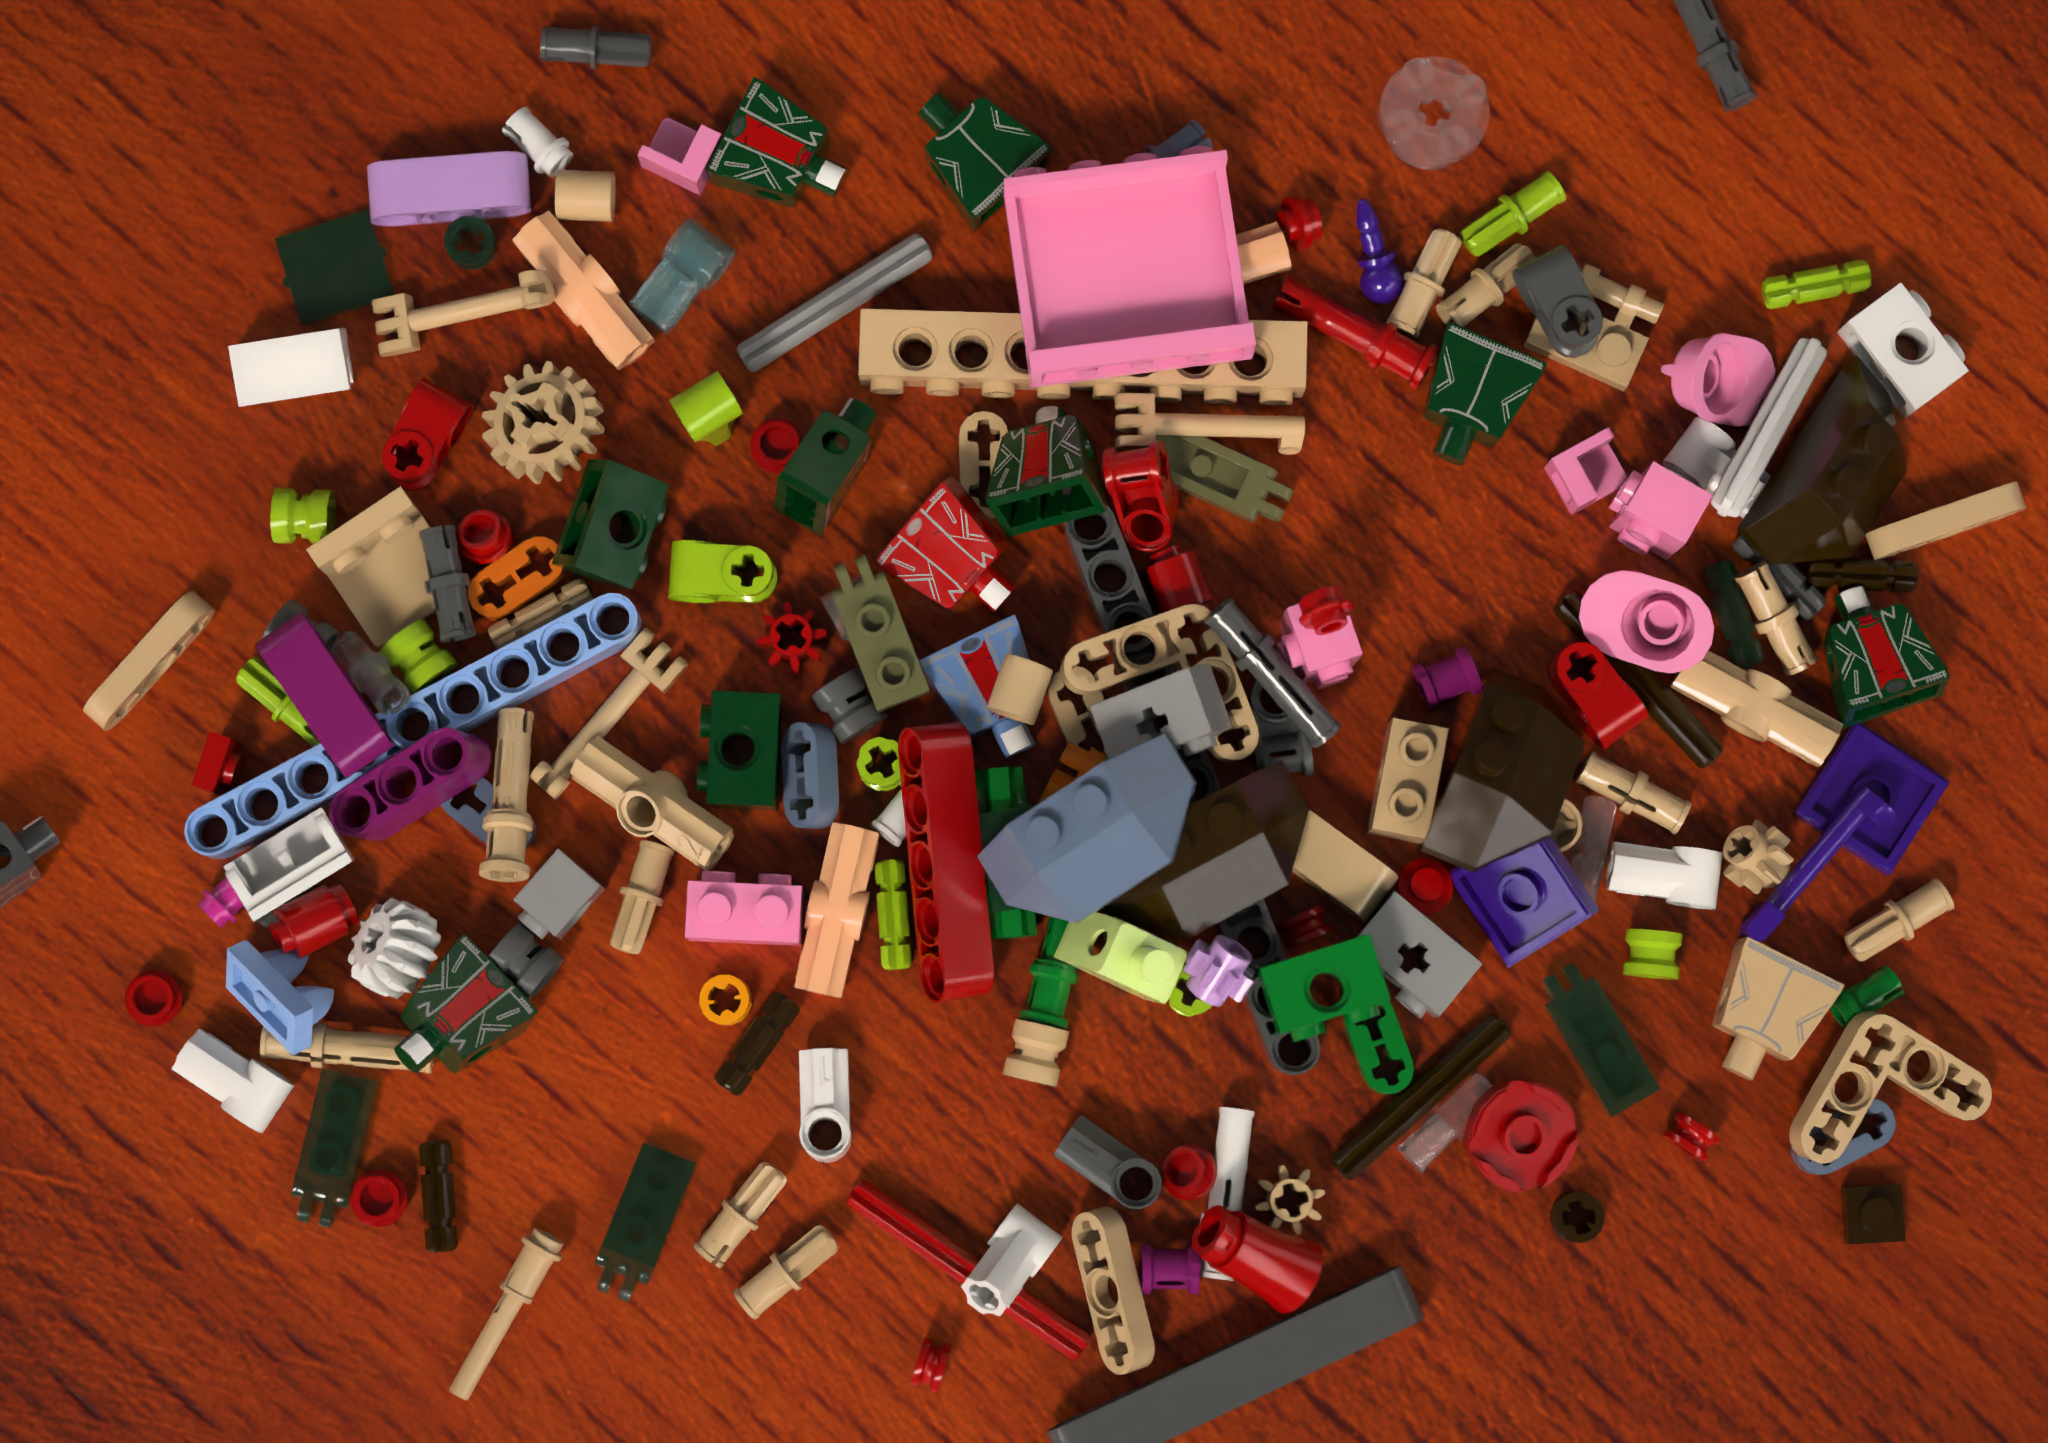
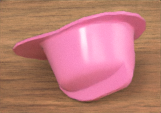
M1727 333L1713 334L1710 338L1688 341L1680 348L1673 364L1662 365L1661 372L1671 377L1672 395L1681 407L1696 413L1698 417L1707 422L1736 427L1752 424L1775 383L1776 373L1772 355L1764 344L1752 338Z
M1620 570L1604 574L1592 583L1581 600L1579 619L1584 635L1592 645H1595L1600 651L1611 657L1653 671L1672 674L1688 670L1700 662L1712 645L1714 623L1710 609L1699 595L1673 582L1641 572Z

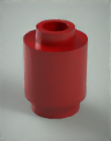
M1181 544L1149 556L1152 565L1144 569L1143 572L1159 614L1189 604L1202 605L1212 611L1210 603L1214 601V598L1195 551L1184 553ZM1190 617L1184 618L1185 625L1181 629L1195 625L1191 622Z
M339 883L329 888L323 884L275 908L274 915L276 920L269 923V928L282 953L286 954L292 951L298 959H301L349 934L348 928L358 924L359 919L350 897Z

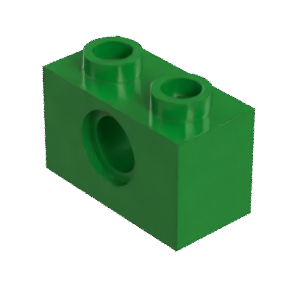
M1370 934L1256 970L1277 1036L1290 1032L1293 1042L1325 1033L1326 1029L1323 1021L1344 1014L1348 1025L1379 1016L1381 1014L1377 1004L1391 1000ZM1319 974L1329 975L1339 984V998L1330 1007L1318 1005L1310 995L1311 981Z

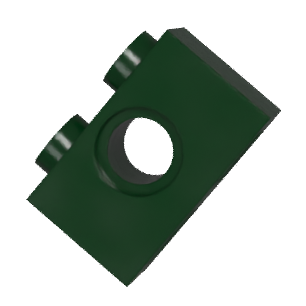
M588 459L552 564L608 587L632 590L635 581L643 575L648 562L646 549L653 529L661 523L665 515L667 505L665 495L669 484L612 460ZM617 513L621 521V529L618 536L613 539L610 534L609 524L613 515Z
M712 691L711 705L702 704L700 738H710L709 759L699 760L697 794H707L706 803L710 808L777 811L783 703L780 694ZM737 736L751 739L755 746L753 757L743 765H732L724 758L725 745L729 740Z

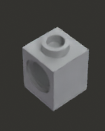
M557 849L513 899L524 909L517 918L541 939L549 932L556 938L562 939L605 891V888L563 851Z

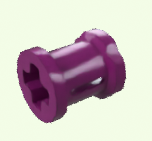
M1464 645L1456 648L1455 655L1426 667L1420 663L1411 667L1418 693L1430 713L1438 710L1439 703L1468 691L1473 695L1483 691L1477 668Z
M1150 1243L1141 1244L1140 1287L1142 1295H1150L1152 1289H1187L1189 1294H1199L1200 1257L1197 1252L1191 1249V1245L1187 1249H1153Z

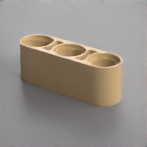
M1309 809L1292 873L1361 922L1367 923L1398 880V875Z

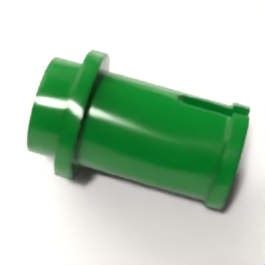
M1882 965L1877 971L1849 989L1845 990L1843 988L1838 998L1830 1007V1011L1836 1021L1845 1029L1855 1015L1865 1011L1876 1012L1896 998L1904 996L1905 992L1901 988L1902 983L1893 970L1887 965Z

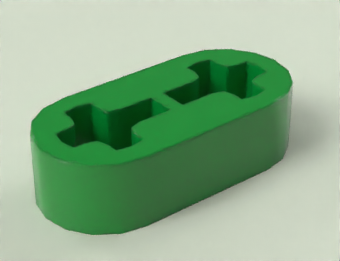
M1390 1001L1377 1004L1382 1009L1383 1017L1376 1020L1380 1039L1372 1041L1366 1025L1356 1026L1355 1023L1348 1025L1345 1014L1341 1015L1343 1027L1367 1087L1376 1093L1384 1095L1398 1093L1405 1089L1413 1077V1060ZM1383 1044L1389 1060L1399 1059L1402 1063L1403 1070L1395 1073L1397 1083L1391 1086L1388 1085L1385 1078L1375 1079L1372 1073V1069L1380 1065L1375 1047Z

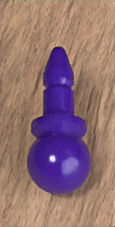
M1361 199L1357 204L1356 216L1357 228L1361 231L1359 236L1363 252L1366 253V255L1357 259L1358 266L1364 269L1360 278L1361 290L1366 298L1374 303H1390L1401 294L1404 287V276L1401 269L1393 263L1396 257L1395 251L1392 249L1383 250L1385 245L1381 230L1378 228V216L1366 199Z

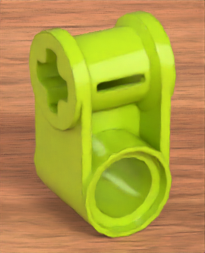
M696 540L672 542L668 599L687 603H715L718 601L758 603L769 598L776 590L778 583L777 570L768 555L758 547L750 545H724ZM755 562L760 572L764 573L763 577H754L752 586L746 587L741 577L737 576L738 572H747L749 563Z

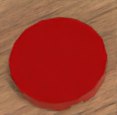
M1512 1078L1494 1085L1476 1101L1466 1123V1148L1472 1164L1488 1181L1512 1192H1526L1525 1190L1547 1186L1553 1183L1569 1167L1577 1149L1578 1132L1575 1131V1121L1573 1118L1575 1114L1571 1104L1556 1089L1532 1078Z

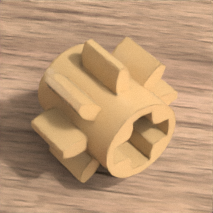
M1755 820L1752 826L1744 825L1736 828L1727 837L1723 851H1721L1723 853L1722 857L1731 863L1723 874L1739 888L1745 885L1755 894H1759L1762 888H1771L1778 885L1787 876L1790 863L1794 860L1783 850L1789 844L1790 839L1775 826L1768 828L1759 820Z
M1284 1165L1278 1166L1280 1180L1274 1184L1265 1180L1258 1181L1259 1186L1268 1191L1266 1201L1259 1202L1254 1208L1258 1211L1269 1210L1274 1215L1269 1226L1278 1229L1282 1221H1288L1293 1233L1301 1235L1302 1227L1300 1220L1308 1216L1313 1220L1320 1221L1321 1215L1312 1209L1313 1199L1325 1195V1190H1310L1305 1184L1310 1177V1170L1304 1169L1300 1172L1297 1179H1289L1287 1168ZM1286 1184H1290L1292 1191L1302 1192L1304 1195V1202L1296 1205L1297 1214L1289 1216L1287 1209L1277 1208L1275 1205V1198L1283 1195V1186Z

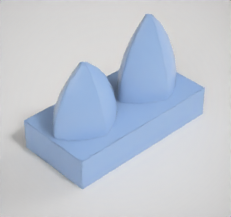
M245 939L227 948L226 988L294 1056L312 1046L313 1025L321 1020L330 1009L334 998V990L321 986L293 987L290 984L304 969L309 955L298 959L292 951L284 954L280 949L259 953Z

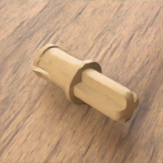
M1435 229L1432 231L1413 272L1406 271L1403 278L1407 282L1396 306H1394L1390 317L1386 321L1387 323L1393 322L1398 325V332L1413 339L1418 338L1437 296H1443L1445 292L1441 285L1461 246V239L1447 230Z
M1514 244L1483 270L1475 268L1471 271V279L1436 305V311L1443 323L1446 325L1450 320H1453L1454 324L1464 328L1491 305L1495 307L1500 306L1504 302L1503 295L1516 286L1512 270L1535 259L1533 252L1526 245Z
M641 840L640 849L627 887H621L620 894L624 895L610 938V945L613 948L629 954H639L643 949L656 906L663 905L664 900L659 896L671 858L675 853V850L667 846L646 840Z
M1933 878L1929 883L1895 903L1892 900L1885 902V909L1845 933V944L1856 960L1865 961L1901 938L1907 941L1913 939V931L1946 911L1954 909L1955 905L1952 897L1941 881Z
M760 1163L731 1201L725 1198L721 1202L724 1208L700 1239L695 1242L693 1248L710 1263L714 1260L713 1264L721 1269L751 1229L756 1231L760 1227L757 1220L786 1184L787 1178L771 1163Z
M823 1225L815 1226L780 1256L777 1253H773L770 1256L772 1262L739 1289L737 1288L733 1291L736 1300L752 1319H758L761 1313L792 1288L799 1291L803 1287L801 1281L838 1252L839 1245L835 1237Z

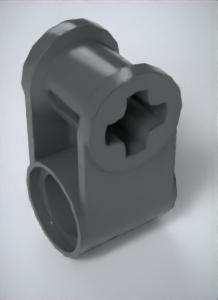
M1561 244L1512 270L1515 285L1523 301L1537 318L1554 350L1570 358H1578L1590 352L1598 340V335L1602 329L1603 317L1584 282L1574 257L1567 247ZM1568 318H1571L1575 324L1586 323L1582 337L1575 330L1567 333L1564 331Z
M1256 681L1252 685L1247 699L1259 732L1257 746L1252 752L1254 773L1282 760L1289 773L1302 772L1305 777L1313 776L1314 767L1310 740L1285 712L1271 714L1263 709L1259 701L1262 686ZM1287 751L1294 752V755L1282 756L1275 758L1270 757V754Z

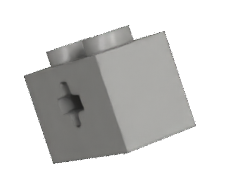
M1210 664L1185 668L1090 706L1108 759L1164 733L1169 736L1177 750L1182 748L1184 755L1190 756L1217 746L1214 735L1232 729ZM1166 714L1169 724L1160 730L1158 721L1163 719Z
M1395 891L1385 899L1354 937L1357 938L1370 934L1383 976L1400 990L1395 999L1420 1019L1426 1012L1433 1018L1439 1017L1483 964ZM1417 946L1422 951L1418 961L1424 968L1422 971L1413 968L1404 972L1399 967L1404 958L1397 951L1400 947L1404 950H1409Z

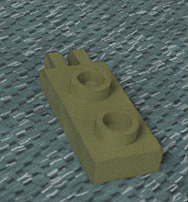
M1156 435V440H1162L1166 447L1170 474L1176 489L1252 523L1256 522L1258 515L1276 522L1281 521L1285 511L1265 500L1268 495H1271L1279 500L1289 502L1294 491L1275 481L1278 474L1275 469L1203 436Z
M864 554L854 558L862 578L854 583L851 582L844 562L833 566L841 588L831 591V594L878 713L928 694L930 689L885 573L882 571L873 575Z

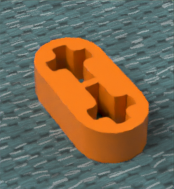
M544 536L532 537L523 541L501 558L478 572L472 578L471 585L468 587V599L472 608L482 618L490 621H500L506 617H511L515 612L556 586L563 579L566 569L553 565V558L549 562L552 569L549 575L543 577L540 572L534 571L521 579L518 574L531 566L532 560L529 555L532 551L538 549L543 555H547L550 552H553L555 555L558 545L552 539ZM514 578L516 584L502 594L506 601L502 607L497 608L492 603L482 606L480 601L486 596L483 588L486 583L492 581L499 587Z

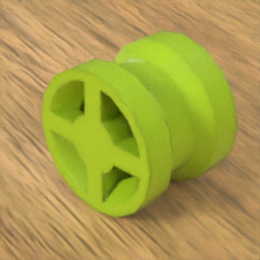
M1626 929L1625 941L1630 946V956L1623 963L1622 974L1642 978L1678 980L1680 967L1675 963V953L1682 946L1683 934L1648 929Z

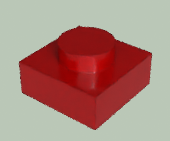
M209 731L192 786L219 796L225 794L227 785L234 787L239 779L244 762V755L238 753L241 743L232 738Z

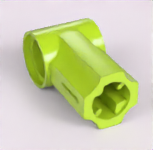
M718 371L669 399L673 409L694 442L707 441L715 446L725 442L732 437V423L738 416L743 414L738 402Z

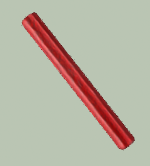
M866 1180L857 1182L847 1197L846 1202L849 1207L961 1284L965 1282L981 1260ZM1023 1288L1011 1305L1003 1312L1072 1360L1079 1358L1090 1341L1087 1332Z

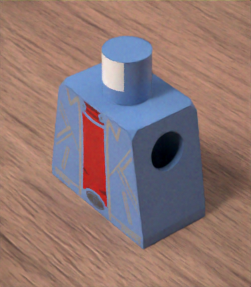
M1015 614L919 660L925 679L954 719L964 724L971 740L992 731L1005 759L1017 755L1036 744L1025 723L1001 716L986 708L1005 654L1029 660Z

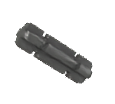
M1742 534L1734 541V550L1746 562L1751 560L1754 564L1766 561ZM1793 563L1769 564V569L1784 598L1795 604L1799 612L1798 617L1801 620L1807 621L1825 606V597L1813 585L1808 587L1804 583L1807 578Z

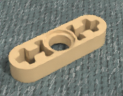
M2012 482L1868 532L1865 536L1874 560H1881L2005 518L2026 509L2027 506L2018 482Z
M190 591L183 595L92 694L85 704L83 712L104 731H108L116 726L205 629L213 618L215 609L195 591Z
M1102 1207L1080 1213L1072 1224V1240L1101 1358L1107 1368L1118 1375L1146 1368L1154 1358L1155 1345L1125 1223L1119 1213L1110 1207ZM1109 1277L1117 1287V1304L1112 1300L1108 1290ZM1119 1315L1121 1316L1122 1322H1119Z

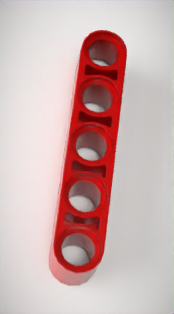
M959 721L907 727L902 730L899 736L898 758L922 987L925 995L934 1003L988 994L994 983V964L985 872L983 865L977 857L982 852L971 738L967 728Z

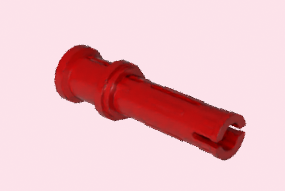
M1290 276L1280 291L1299 300L1300 303L1281 294V296H1277L1273 305L1274 309L1281 310L1300 321H1307L1309 326L1365 355L1364 361L1368 363L1367 366L1373 369L1381 366L1409 381V388L1416 392L1428 374L1440 347L1434 344L1426 347L1398 332V325L1393 322L1387 323L1384 321L1380 326L1302 285Z

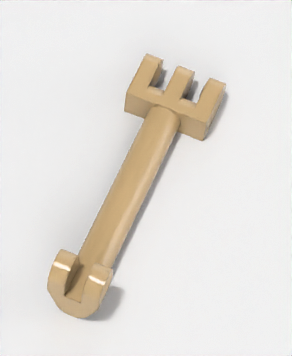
M529 270L518 274L520 286L414 309L413 296L406 293L375 299L372 301L373 313L385 314L394 312L395 314L393 318L375 322L376 334H398V339L378 344L379 354L382 357H390L421 350L418 331L522 308L530 310L548 306L555 300L553 284L544 272Z
M1121 393L1115 396L1116 410L1137 412V414H1121L1115 417V430L1137 433V435H1122L1115 438V447L1119 452L1147 448L1151 441H1156V435L1279 438L1278 452L1281 454H1297L1302 449L1305 435L1304 416L1155 413V394Z
M647 627L639 633L621 654V658L633 667L632 671L551 766L543 760L531 772L529 778L555 800L570 784L568 781L572 776L570 770L575 759L584 750L587 743L597 736L603 739L650 683L665 694L688 667L689 663L681 656L675 659L665 672L659 667L672 651V648L664 642L649 657H646L642 652L651 644L655 637V634Z

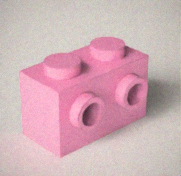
M1653 461L1642 474L1633 470L1629 478L1622 482L1608 507L1616 512L1609 527L1620 533L1617 540L1627 548L1646 555L1650 550L1667 560L1686 544L1713 495Z
M1299 604L1287 607L1279 620L1283 636H1281L1282 642L1277 643V648L1282 659L1296 672L1297 676L1304 683L1314 681L1316 689L1328 687L1348 679L1347 675L1353 672L1352 667L1363 655L1350 616L1346 617L1348 623L1342 629L1327 635H1316L1314 629H1306L1300 624L1299 618L1302 616Z
M702 871L701 881H688L685 938L689 941L802 946L805 890L802 886L792 885L791 875L758 874V884L735 883L736 873Z

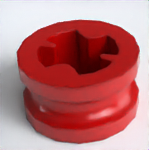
M1323 905L1314 907L1277 924L1278 930L1284 931L1288 935V942L1285 944L1287 950H1291L1334 930L1331 924H1326L1322 920V914L1325 911Z
M1678 1112L1674 1117L1677 1122L1676 1127L1673 1130H1666L1662 1136L1684 1153L1706 1164L1710 1158L1707 1155L1708 1148L1712 1145L1718 1146L1721 1139L1696 1120Z
M925 1337L910 1386L917 1387L919 1384L925 1383L930 1387V1392L937 1394L952 1345L945 1343L942 1347H936L932 1344V1338Z

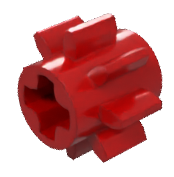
M785 602V615L780 616L778 619L767 614L763 616L765 623L771 628L770 636L759 637L757 644L764 648L773 646L775 652L769 659V665L772 668L778 666L783 659L791 663L795 674H799V661L809 657L813 661L820 662L821 657L817 650L813 648L814 641L827 638V632L823 629L811 630L810 624L814 620L815 610L810 608L801 617L794 614L789 602ZM798 626L802 627L801 636L805 642L804 646L799 649L797 646L791 645L786 651L781 649L783 640L779 634L780 631L785 628L793 632Z

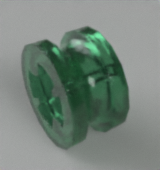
M462 216L455 219L448 226L444 235V245L450 258L459 267L467 270H478L487 266L493 260L497 251V240L493 231L483 219L476 216ZM469 231L473 236L481 233L485 235V240H479L482 250L478 254L472 255L467 249L460 253L457 252L456 245L463 244L459 238L463 232Z

